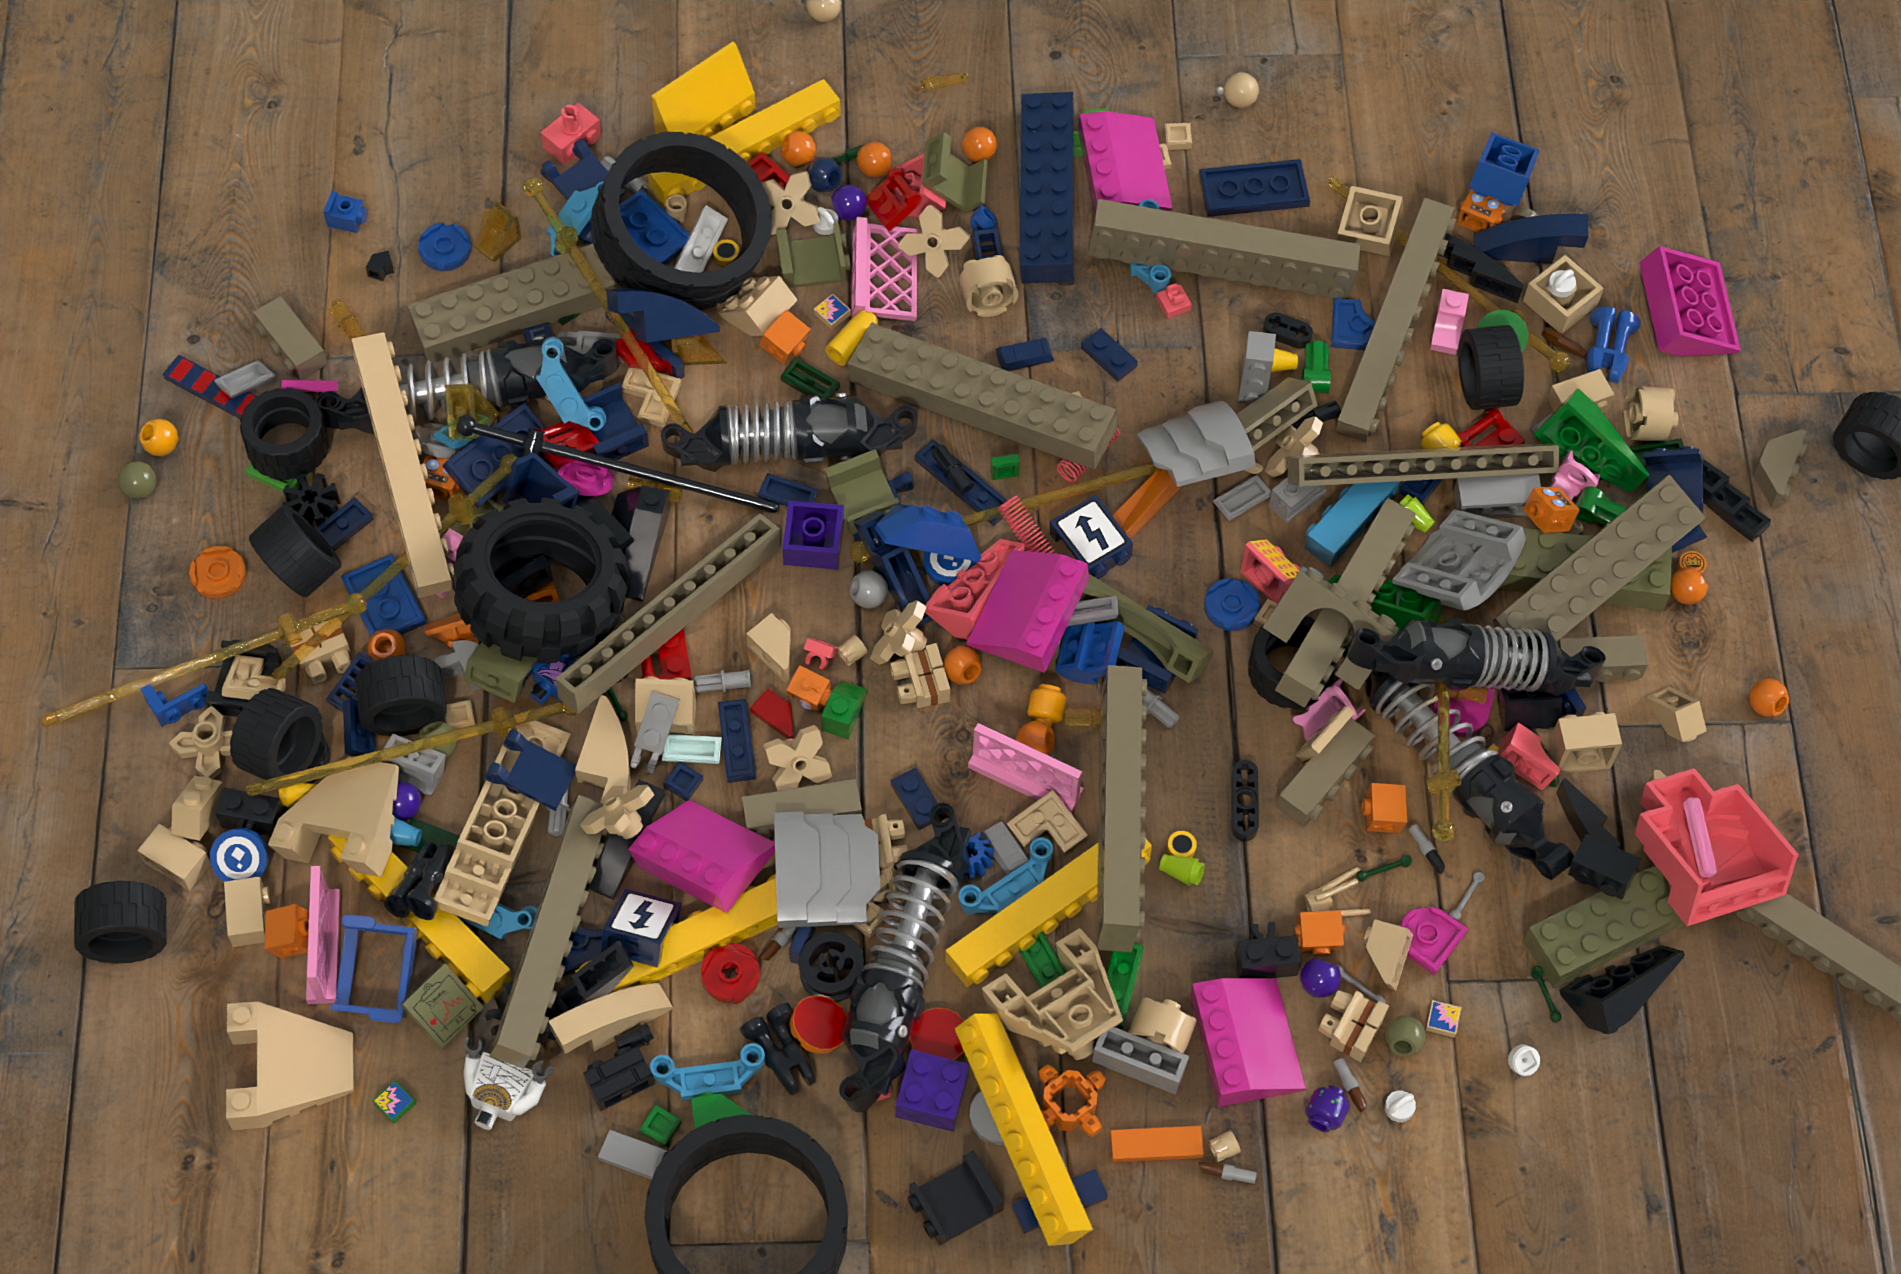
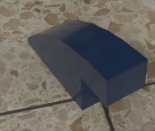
M1549 214L1498 224L1474 234V247L1493 260L1552 264L1558 246L1585 248L1588 239V214Z
M606 289L608 311L617 314L633 312L636 340L647 343L720 332V326L702 311L681 300L642 289Z
M876 510L853 522L878 573L882 574L885 578L888 590L900 610L903 612L909 603L916 600L926 605L930 597L908 548L885 544L875 530L877 523L885 514ZM924 612L923 618L916 628L933 619Z

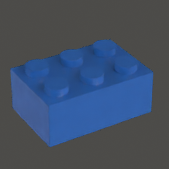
M1491 132L1469 189L1474 190L1480 196H1490L1499 199L1504 205L1519 206L1540 150Z

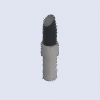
M1418 824L1411 826L1408 831L1418 844L1419 850L1435 870L1442 874L1445 864L1436 852L1435 846L1427 839Z

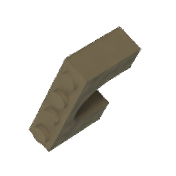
M1302 566L1263 626L1264 629L1287 643L1308 613L1319 608H1332L1340 611L1350 620L1355 634L1360 628H1368L1378 633L1383 641L1388 642L1397 635L1399 630L1395 626L1396 622L1384 614H1381V616L1371 611L1372 607L1367 602L1359 598L1354 600L1347 595L1348 591L1337 583L1331 585L1322 579L1324 576L1318 570L1312 567L1307 569ZM1346 655L1338 666L1335 675L1359 690L1372 670L1353 664Z

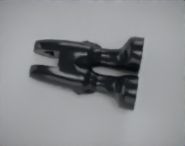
M428 842L407 868L402 881L389 892L384 901L387 911L399 918H406L412 911L421 919L432 920L437 913V903L431 896L433 888L440 884L444 878L446 868L454 853L453 846L444 843L440 844L437 848L436 844Z
M782 1003L774 1007L766 1015V1020L780 1040L782 1049L775 1045L767 1024L761 1016L747 1021L740 1028V1032L745 1039L755 1042L763 1048L765 1065L773 1071L784 1088L791 1095H794L799 1090L794 1077L789 1071L790 1069L797 1066L808 1086L816 1083V1077L804 1051L805 1049L800 1045L801 1042L798 1041L797 1037L794 1038L791 1033L789 1021L793 1013L792 1007L789 1003Z

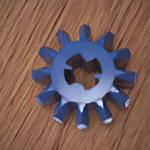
M979 832L974 837L970 836L967 850L968 854H971V858H969L970 869L960 879L966 874L973 881L975 873L984 877L986 874L985 869H991L993 865L991 858L994 857V850L989 848L990 841L988 838L980 840L981 834Z

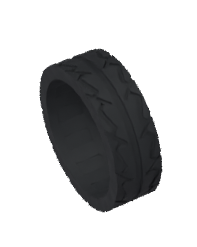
M661 132L646 136L645 140L640 139L626 147L617 157L616 162L612 164L592 207L591 234L593 245L601 263L604 264V268L622 288L642 289L667 295L686 302L700 311L717 306L716 303L722 304L730 296L735 295L741 289L743 282L751 276L763 256L771 237L772 212L769 197L761 180H758L757 174L741 156L730 148L727 149L724 144L707 136L689 132L687 134L683 132ZM670 172L698 179L715 190L734 212L740 226L742 238L741 257L728 266L707 272L681 271L660 263L643 251L628 233L620 212V190L632 180L650 173Z
M741 1114L720 1118L715 1122L711 1121L689 1132L668 1151L657 1166L646 1196L644 1220L651 1257L657 1273L691 1274L677 1259L667 1239L671 1208L681 1188L696 1172L713 1161L729 1155L757 1153L785 1160L801 1170L815 1184L825 1203L828 1222L824 1238L814 1257L797 1274H837L846 1251L848 1211L843 1181L840 1179L841 1176L831 1156L815 1139H810V1135L795 1125L772 1117L764 1118L765 1116Z

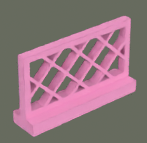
M856 218L852 232L851 319L858 311L863 310L870 311L880 318L916 321L917 254L909 256L898 248L899 242L896 238L905 236L907 233H917V229L895 227L889 232L883 225L868 224L867 218ZM871 233L881 234L886 240L878 245L871 238ZM889 243L899 251L892 257L882 249ZM876 253L885 260L880 266H877L870 259ZM901 256H904L910 262V266L905 269L896 262ZM889 265L899 273L892 279L882 271ZM875 275H878L885 282L878 289L870 282V279ZM902 277L910 284V287L905 291L896 284ZM889 287L899 295L892 301L882 293ZM877 297L885 306L881 309L870 308V301ZM903 299L910 306V312L900 311L895 304Z
M978 723L975 727L973 755L968 762L969 769L1035 800H1039L1051 790H1054L1072 814L1083 794L1084 788L1081 787L1082 771Z
M311 866L306 985L307 1004L335 1003L339 978L340 889L328 888L320 866Z

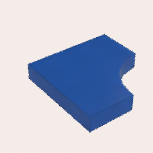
M1334 298L1331 347L1355 350L1366 349L1376 322L1366 315L1362 309L1361 300Z

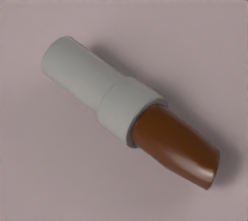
M786 927L778 931L758 959L770 960L789 942V939L798 930V927Z
M1340 1058L1333 1064L1343 1082L1342 1085L1346 1093H1349L1357 1109L1363 1112L1367 1104L1359 1089L1360 1085L1356 1078L1353 1077L1345 1059Z
M1199 1162V1167L1203 1173L1219 1176L1225 1180L1232 1181L1233 1179L1255 1184L1257 1172L1235 1168V1166L1228 1164Z

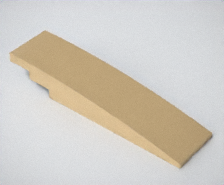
M517 714L510 730L519 731L528 741L559 757H562L571 735L568 732ZM503 743L495 762L502 765L510 773L521 752L509 750L504 747ZM486 780L459 837L456 849L446 868L444 878L434 897L438 909L488 927L541 807L540 803L505 785L494 784Z

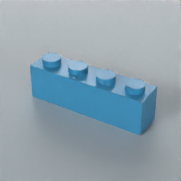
M1400 481L1357 483L1351 488L1347 486L1339 495V501L1334 506L1329 505L1321 516V521L1318 524L1313 523L1305 533L1307 539L1304 548L1331 567L1376 518L1387 497L1392 500L1396 496Z

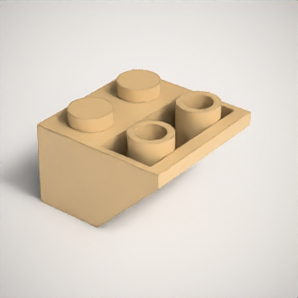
M780 276L750 277L743 282L741 289L736 295L730 296L724 302V307L718 314L749 336H762L786 309L789 310L795 304L797 298Z
M652 676L643 679L636 678L635 724L637 735L651 693L655 691L680 700L669 734L694 736L696 717L694 682L685 678H674L672 680L658 679Z

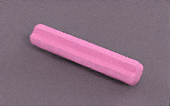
M1690 797L1684 801L1683 805L1699 875L1702 878H1712L1717 873L1701 801L1699 798Z

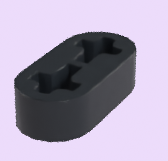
M1271 313L1267 315L1264 321L1263 332L1276 334L1275 341L1297 349H1304L1307 343H1311L1313 330L1305 322L1281 313ZM1275 323L1279 324L1276 329L1271 328ZM1299 333L1304 334L1301 338L1296 337Z

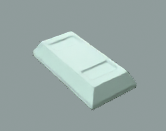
M669 734L663 750L662 761L719 764L722 737Z

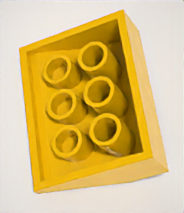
M731 42L651 95L655 134L661 132H683L687 134L689 132L711 137L731 127L734 122L743 116H748L756 108L755 92L738 47L734 42Z

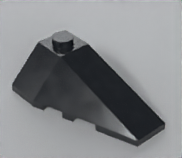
M642 485L617 494L611 514L633 538V542L622 549L626 557L629 573L625 598L639 601L644 600L671 509L668 490Z
M1661 945L1631 957L1630 964L1617 967L1613 964L1605 967L1606 973L1592 978L1590 974L1582 976L1559 990L1560 995L1587 1028L1600 1031L1603 1034L1615 1033L1635 1016L1685 957L1684 951Z

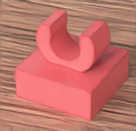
M1175 283L1167 286L1166 290L1157 292L1156 299L1167 319L1191 311L1192 304L1181 284L1177 285Z
M807 638L804 649L811 652L806 656L805 663L808 665L812 664L813 658L818 656L821 659L819 669H826L829 663L828 658H836L838 646L816 638Z

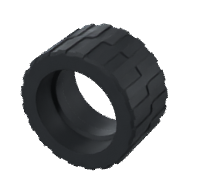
M1502 325L1464 330L1459 341L1458 364L1461 387L1467 405L1472 410L1518 405L1524 390V364L1521 345L1513 327Z
M275 388L274 390L263 392L258 397L256 396L244 408L240 418V432L251 465L262 475L269 476L272 479H296V476L300 474L306 475L313 472L316 467L322 464L323 459L326 458L327 449L329 448L328 433L321 407L311 395L293 388ZM295 423L308 428L299 439L291 443L275 445L262 440L269 430L278 425Z
M1874 391L1862 393L1854 399L1835 429L1833 436L1836 450L1848 465L1862 474L1864 473L1873 478L1893 480L1901 477V399L1899 397Z
M282 505L249 535L250 544L261 560L283 583L302 597H309L341 568L340 559L323 536L304 517L287 505Z
M1306 615L1302 619L1287 643L1264 629V624L1259 628V632L1254 637L1248 663V675L1257 694L1272 705L1275 704L1281 708L1292 709L1302 707L1275 691L1284 674L1277 671L1270 664L1266 655L1273 649L1282 646L1300 648L1315 622L1312 617ZM1332 661L1331 665L1335 667L1336 663ZM1334 670L1331 673L1327 682L1321 679L1320 683L1324 685V688L1322 689L1321 693L1325 691L1327 687H1329ZM1310 698L1306 707L1315 702L1316 700Z
M400 655L379 659L366 665L355 677L360 723L364 729L371 733L382 736L417 734L425 725L441 721L446 716L447 707L442 670L435 661H431L429 658L416 655Z
M268 688L261 690L244 705L233 726L230 738V755L234 765L245 772L278 786H285L294 782L310 766L318 751L323 730L321 713L313 704L278 689Z
M108 881L92 885L87 889L85 888L76 896L74 901V947L82 956L103 963H133L152 958L166 947V897L158 888L136 881Z

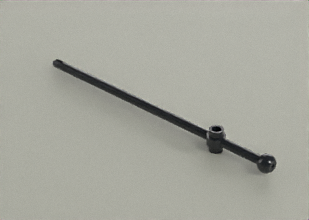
M470 415L460 416L457 423L456 431L460 435L471 436L475 433L520 445L524 448L523 456L532 452L539 456L540 452H546L772 513L777 512L779 509L778 504L772 501L543 440L545 432L538 429L529 428L527 435H521L476 423V420Z

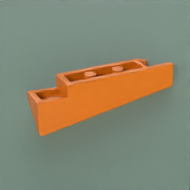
M1159 468L1112 516L1131 539L1181 486L1177 487L1168 474V470Z
M553 581L524 598L536 602L559 601ZM459 613L424 625V631L427 636H432L446 643L451 648L452 642L460 640L479 643V639L470 630L471 624L466 625Z

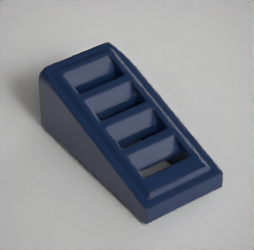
M998 228L972 231L970 238L975 260L991 258L996 255L1003 256ZM992 242L993 245L980 246V243ZM994 250L995 253L989 255H982V252Z
M360 652L330 692L326 702L343 712V702L345 701L339 698V696L343 694L348 698L357 700V692L353 693L347 687L350 685L356 689L355 677L358 675V672L369 663L375 661L363 652Z

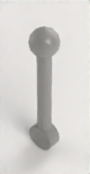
M1474 873L1472 877L1473 882L1456 910L1450 912L1449 915L1458 921L1461 918V911L1477 885L1483 883L1485 879L1483 873Z
M1337 966L1339 967L1341 977L1370 997L1374 1003L1378 1001L1386 1003L1382 996L1374 994L1348 975L1342 966Z

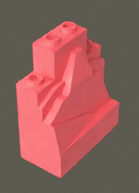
M1695 768L1645 783L1640 804L1646 811L1639 815L1635 835L1644 845L1643 851L1668 880L1670 888L1668 904L1686 926L1786 895L1799 854L1739 784L1713 791ZM1690 797L1699 798L1701 801L1717 873L1712 878H1702L1699 875L1683 805L1684 801Z

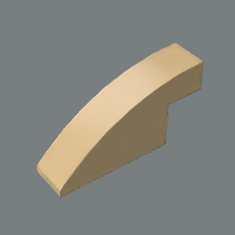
M603 695L599 698L575 769L578 783L605 789L600 802L604 804L603 797L613 786H624L627 791H630L631 787L630 763L625 736L611 703Z
M651 983L623 989L584 1003L549 1020V1025L565 1054L586 1042H589L594 1052L614 1042L613 1037L638 1027L637 1023L639 1022L642 1025L672 1010L673 1006L659 983Z

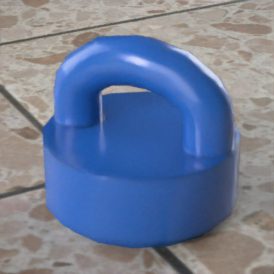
M979 206L973 212L971 217L973 231L993 229L998 225L996 216L985 206Z

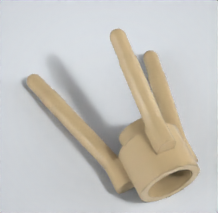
M1355 867L1320 888L1305 894L1304 901L1308 912L1329 911V908L1333 907L1331 896L1358 884V880L1353 879L1339 886L1336 885L1349 879L1360 869ZM1370 909L1341 910L1342 917L1368 915L1371 911Z

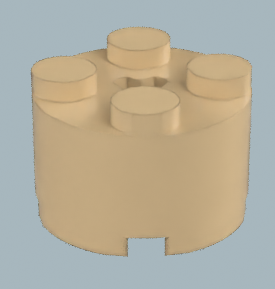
M996 255L991 258L969 260L964 264V270L960 275L959 281L967 308L971 313L973 310L977 312L978 316L992 317L1007 311L1006 306L1011 302L1013 305L1016 303L1019 295L1011 267L1003 256Z
M1633 386L1629 389L1625 402L1630 403L1629 409L1623 410V426L1626 436L1632 437L1630 440L1662 442L1668 439L1671 429L1676 428L1678 425V413L1674 412V389Z
M1143 997L1128 1032L1184 1054L1197 1020L1180 1011L1181 1006L1175 1001L1165 999L1163 1003Z

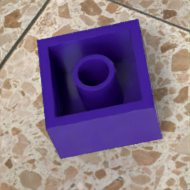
M789 500L782 548L783 565L838 570L844 528V505Z
M911 1050L896 1102L895 1117L954 1132L969 1077L970 1064Z

